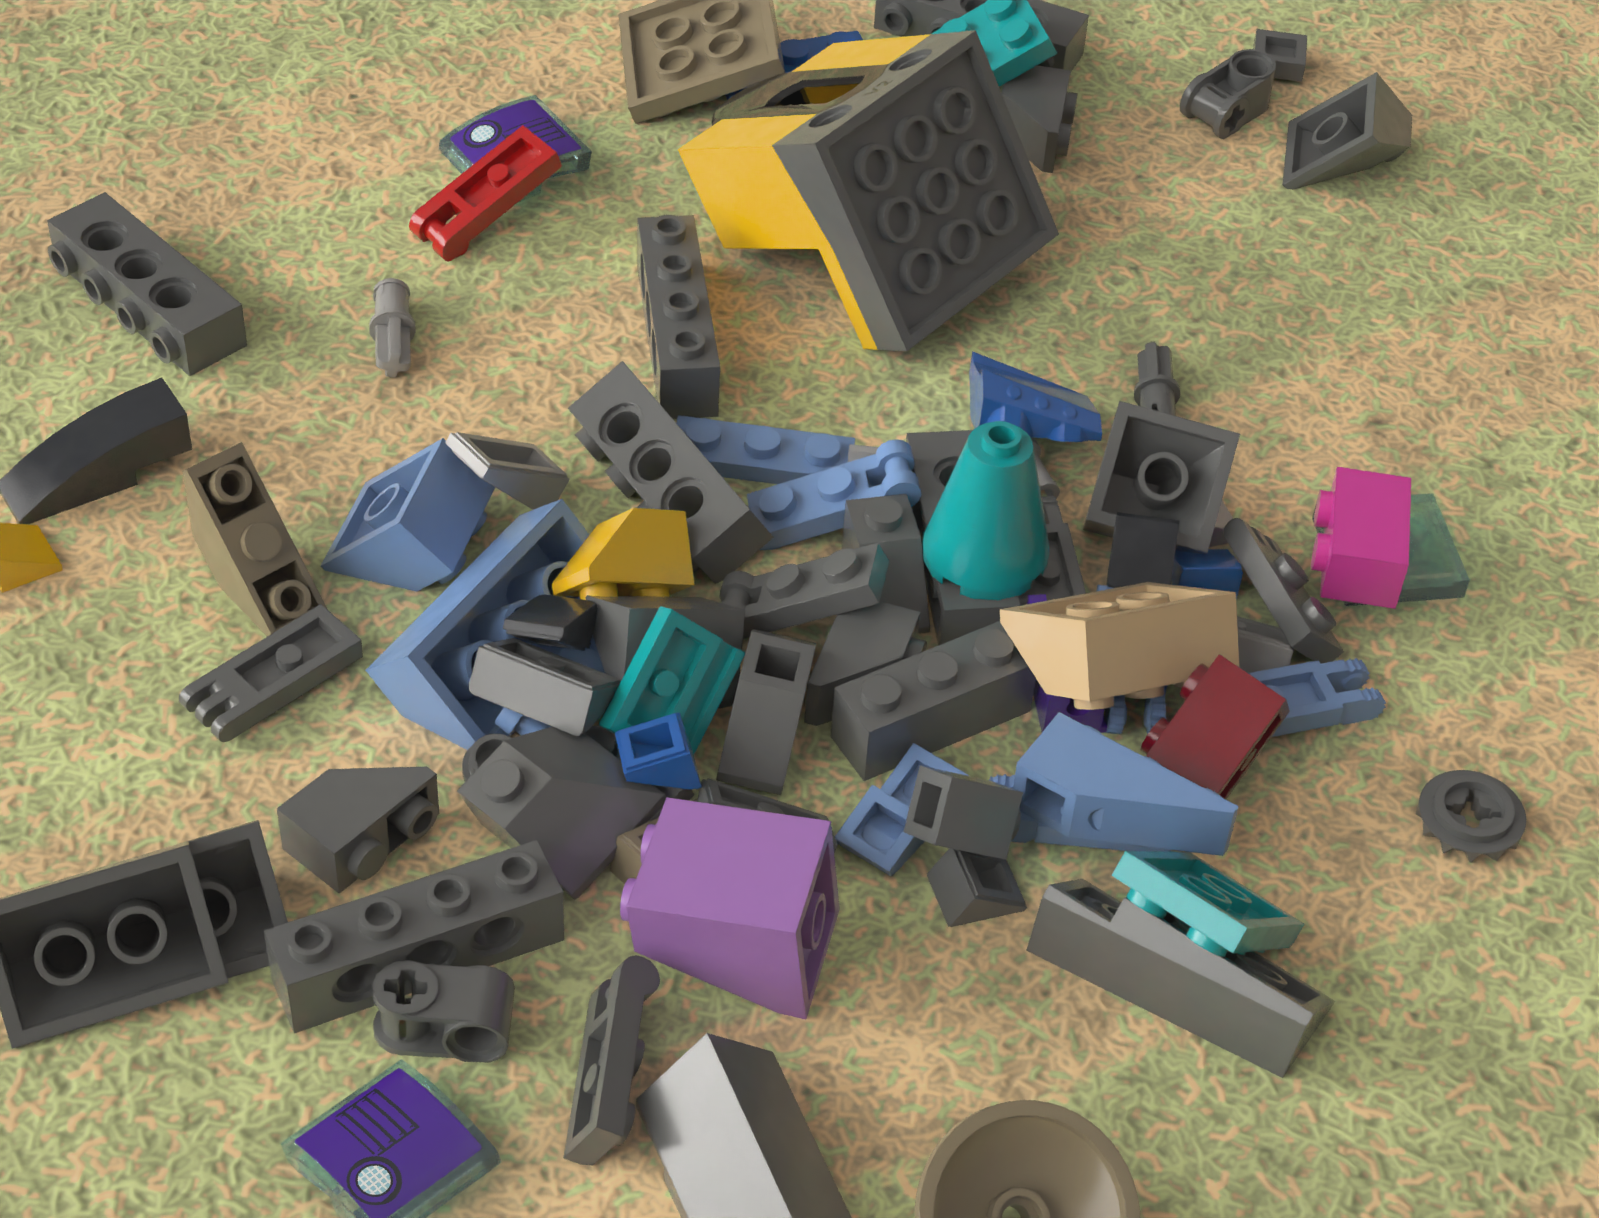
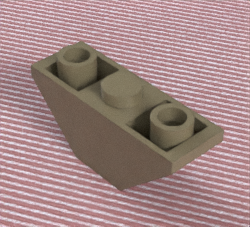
M242 442L183 471L192 534L219 587L266 636L271 635L320 604L327 609Z

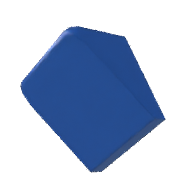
M1208 549L1207 554L1176 551L1171 581L1172 585L1236 592L1237 599L1243 571L1240 562L1228 549Z
M680 712L615 732L623 772L627 782L681 789L702 788L693 750Z

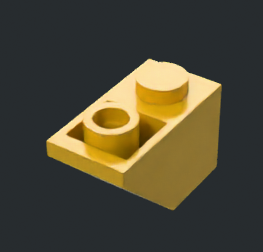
M632 508L597 524L553 581V596L579 597L582 600H586L585 597L587 595L600 597H670L671 594L695 585L686 512Z

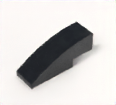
M162 377L124 392L86 412L55 432L22 458L0 479V494L18 524H31L136 486L138 484L135 470L192 450L187 413Z

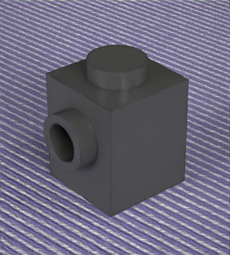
M920 765L903 832L936 846L1006 860L1010 843L1020 827L1021 812L1019 807L1023 792L990 780Z

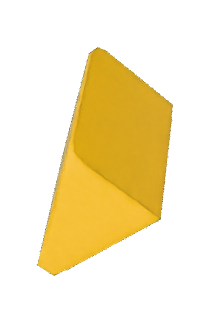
M0 522V590L2 593L63 570L61 562L38 525Z

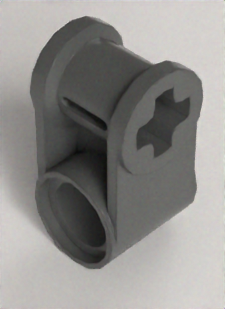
M1255 49L1235 52L1229 59L1207 73L1198 75L1190 82L1182 95L1180 112L1187 118L1197 117L1212 126L1213 132L1217 137L1221 139L1229 137L1239 131L1243 125L1268 110L1276 68L1274 58L1268 53Z
M407 960L389 964L376 974L372 984L373 1001L379 1010L373 1021L374 1038L379 1046L387 1052L401 1056L456 1058L464 1062L484 1063L498 1060L506 1054L509 1044L515 992L513 979L507 973L495 967L485 965L462 967L422 964ZM407 980L412 983V998H405V981ZM399 1020L406 1021V1037L400 1036Z

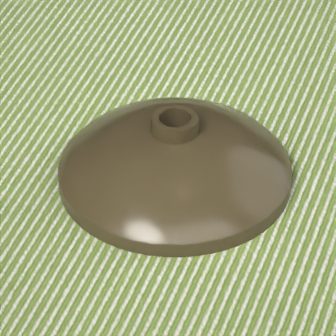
M1017 1100L992 1105L971 1114L955 1125L940 1140L925 1164L919 1180L914 1209L915 1218H1002L1004 1210L1009 1206L1016 1209L1021 1218H1141L1134 1180L1122 1155L1112 1141L1092 1122L1078 1113L1063 1106L1037 1100Z

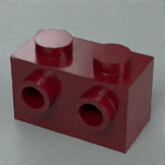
M1219 654L1210 667L1202 663L1192 672L1180 692V697L1185 699V702L1171 721L1162 717L1152 727L1141 745V750L1146 753L1147 757L1154 759L1161 766L1201 787L1211 789L1222 798L1227 799L1290 710L1284 697Z

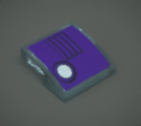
M536 95L520 98L487 110L458 126L439 141V150L461 174L522 125L557 152L562 167L549 178L589 170L592 151ZM542 183L519 202L540 195Z
M402 1059L280 1143L287 1161L293 1168L330 1197L339 1218H426L501 1163L498 1151L475 1124L432 1082Z

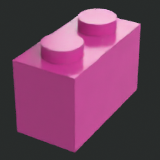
M1344 467L1336 468L1331 491H1319L1314 516V526L1324 528V534L1317 533L1311 561V570L1322 572L1320 597L1396 609L1409 566L1411 478Z

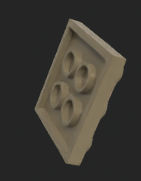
M658 0L618 14L627 103L635 124L655 117L662 118L674 111L701 102H711L722 95L750 86L763 85L774 78L786 75L773 0Z

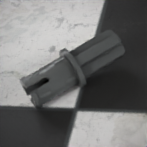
M1155 341L1146 343L1145 350L1137 354L1139 382L1134 388V400L1138 406L1176 416L1175 404L1180 398V386L1173 379L1172 352L1168 346H1158Z

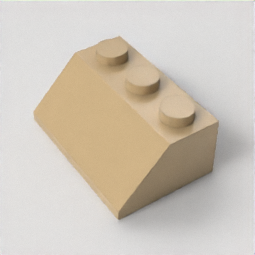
M1145 582L1000 609V623L1044 692L1048 695L1074 699V707L1077 709L1094 710L1114 706V696L1123 694L1127 698L1134 699L1163 696L1164 686L1174 684L1175 687L1182 688L1189 676L1200 664L1203 663L1210 667L1219 654L1239 667L1236 592Z

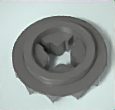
M1470 770L1448 771L1432 778L1422 789L1416 810V815L1423 820V836L1437 837L1441 842L1443 853L1454 848L1465 852L1470 863L1480 854H1486L1491 859L1498 861L1507 849L1517 848L1526 827L1525 809L1518 796L1498 779ZM1467 802H1471V810L1474 811L1475 818L1480 821L1479 826L1476 828L1466 825L1465 817L1460 815Z

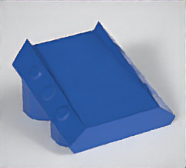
M972 351L969 381L970 419L974 428L989 422L1005 421L1023 429L1031 439L1047 438L1061 442L1101 441V416L1088 396Z

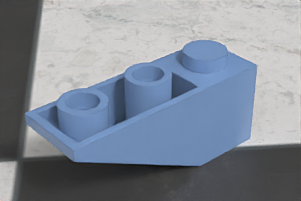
M1060 712L1017 762L1013 789L1023 792L1019 807L1020 812L1068 838L1223 856L1228 850L1239 806L1222 798L1215 791L1191 782L1161 766L1154 759L1142 756L1102 735L1095 728L1083 725Z

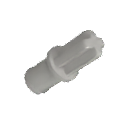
M387 278L378 282L374 287L375 315L370 320L369 331L375 341L376 366L385 370L387 377H397L398 372L408 371L411 366L410 341L416 333V327L413 317L409 314L410 288L402 280Z

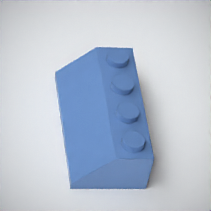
M563 499L519 515L365 671L401 716L466 750L485 735L504 734L510 736L495 724L496 718L504 707L475 696L469 691V682L478 647L486 643L516 638L554 654H557L562 649L560 647L532 644L507 634V631L503 629L504 620L534 597L544 594L553 595V581L587 539L589 533Z

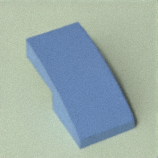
M915 743L909 748L881 789L874 785L869 788L835 835L838 845L889 876L894 875L925 842L903 832L919 766L969 776Z

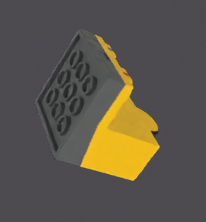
M976 30L833 43L792 72L764 79L729 98L713 114L712 126L678 149L723 248L819 249L863 349L910 350L1059 235Z

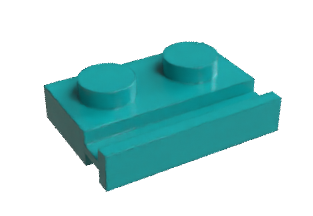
M660 606L599 726L615 734L618 730L680 712L693 754H695L745 656V652L727 644L722 638L673 609Z

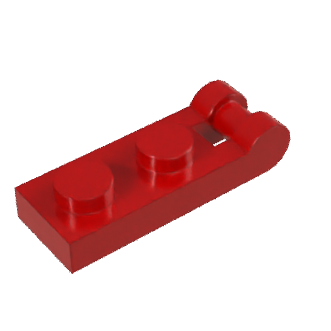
M522 125L418 208L410 219V231L423 242L430 240L433 243V250L447 262L465 254L473 238L562 167L557 152ZM454 215H456V217H455L453 220H451L448 224H446V222H447L450 218H452Z

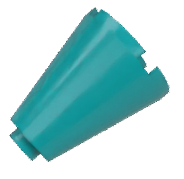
M995 421L982 424L970 433L924 532L923 560L932 577L942 584L944 577L961 586V595L972 599L1002 600L1023 594L1031 588L1032 580L1040 575V573L1043 576L1048 566L1050 550L1032 439L1027 432L1016 425L1005 421Z

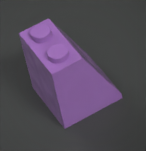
M666 797L657 824H648L644 831L640 854L642 865L637 878H628L622 891L620 915L623 921H629L634 952L774 1012L806 1020L840 910L831 821Z

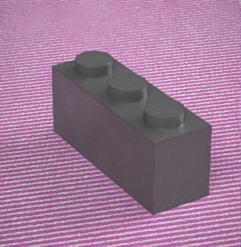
M1000 621L835 687L830 737L862 780L866 781L895 769L913 743L933 753L1030 712L1036 677Z

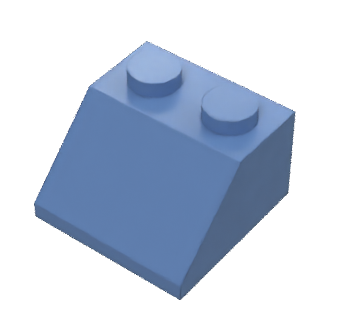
M442 438L365 482L320 567L325 571L416 592L436 581L444 584L455 577L464 566L466 555L463 552L470 538L479 531L487 519V513L484 509L495 487L476 475L453 453L452 449L445 443L446 440Z

